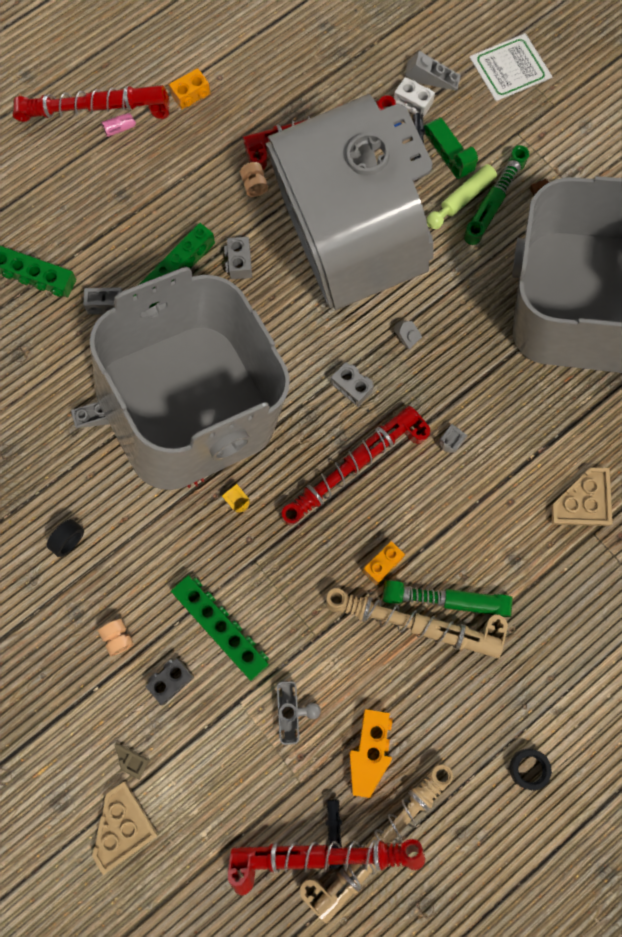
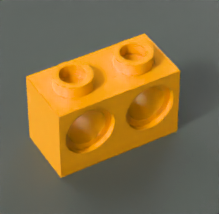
M198 68L169 84L171 96L181 110L190 107L193 103L211 94L209 82Z
M391 541L363 568L362 572L377 586L405 557V554Z

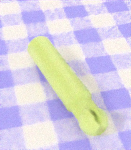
M485 164L441 203L442 209L439 212L433 211L428 215L426 219L428 227L438 229L442 226L445 216L449 215L452 217L497 178L495 169L489 164Z

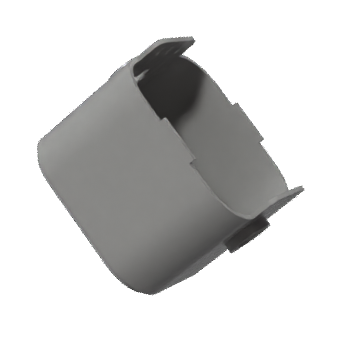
M367 94L268 136L269 142L266 143V148L283 200L329 308L333 307L336 311L429 272V260L433 259V240L413 181L430 174L432 171V161L404 105L396 104L379 110L373 97ZM404 121V124H401L397 127L394 126L395 124ZM412 138V141L407 142L405 144L402 143L403 141ZM380 148L384 154L378 156V161H376L374 150ZM419 155H420V157H421V158L416 159V160H414V161H411V160H410V159H412V158H414V157H416V156H419Z
M595 176V179L573 177L557 179L544 185L530 202L525 238H517L512 272L513 278H519L512 335L520 352L532 361L547 365L622 373V178Z
M185 267L122 291L115 297V308L107 311L97 320L90 335L95 393L97 401L130 464L144 482L164 490L180 489L256 454L270 442L289 390V373L274 346L273 339L256 310L252 309L243 292L235 284L214 275L192 277L191 269ZM159 301V303L149 309L150 304Z

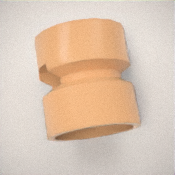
M251 162L244 165L240 169V175L244 182L246 194L250 197H257L266 193L268 184L261 164Z
M122 619L112 621L98 630L102 641L107 642L105 647L110 657L118 655L134 645L130 635L125 634L126 627Z

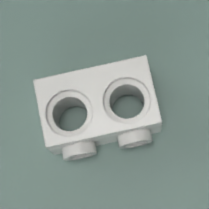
M405 77L395 91L394 99L396 104L404 105L413 114L420 113L421 117V114L425 116L432 106L435 92Z

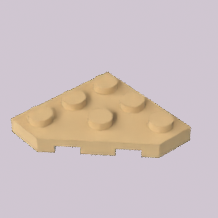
M589 468L551 505L552 524L613 525L610 468Z
M126 781L122 782L105 796L104 809L97 832L98 836L92 858L102 875H105L159 836Z

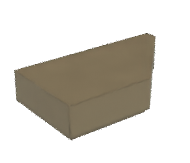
M116 742L114 746L118 754L121 770L140 780L150 760Z

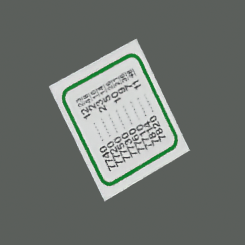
M526 33L469 56L496 101L553 78Z

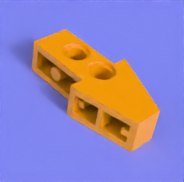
M364 709L358 751L350 750L351 784L354 796L370 798L392 761L391 756L384 755L385 752L389 751L390 739H386L387 731L392 729L393 718H389L390 713ZM375 726H378L382 731L381 736L377 739L372 738L370 734L371 729ZM370 748H376L379 752L375 760H371L367 756Z

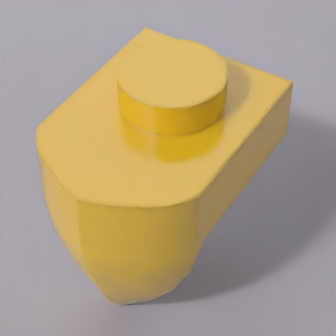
M237 483L222 494V497L234 512H244L248 509L250 499Z

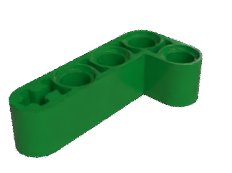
M441 117L424 125L426 137L457 179H461L475 171L478 161L476 150L472 146L464 149Z

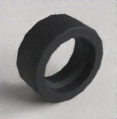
M69 519L54 530L47 540L46 546L57 557L65 556L80 542L84 535V529L77 522Z
M522 749L511 759L509 766L510 775L513 781L520 787L530 791L539 790L550 781L552 775L551 764L542 752L534 749ZM526 757H534L542 765V776L535 782H527L519 774V763Z

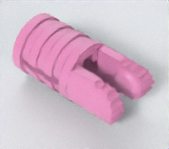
M127 113L102 121V125L107 137L134 127L136 122L132 115Z

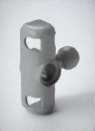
M292 681L280 682L277 685L280 742L283 745L297 744L300 738L298 716H307L309 719L314 720L320 716L321 709L316 703H309L304 708H298L296 684ZM292 687H295V696L292 694ZM279 688H282L281 697H279ZM285 707L293 708L294 716L291 719L284 718L283 709ZM295 729H297L298 738H295ZM281 730H284V739H281Z

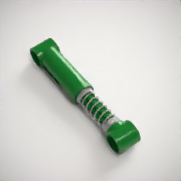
M518 145L513 148L508 164L494 187H491L471 222L467 225L464 240L469 245L480 243L482 236L506 198V191H508V187L512 184V180L525 167L530 154L525 146Z
M384 581L382 601L394 604H401L402 601L408 602L409 600L411 602L417 601V603L420 601L422 604L424 602H427V604L433 603V605L438 604L443 606L444 609L511 617L513 597L502 594L490 595L451 589L441 590V592L437 590L435 592L433 589L431 591L428 589L423 590L422 588L419 590L417 587L412 589V587L404 586V583L398 581Z

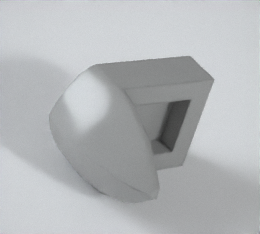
M400 321L394 326V332L398 335L405 348L410 349L422 338V335L412 321Z
M451 424L439 440L443 451L454 453L468 435Z

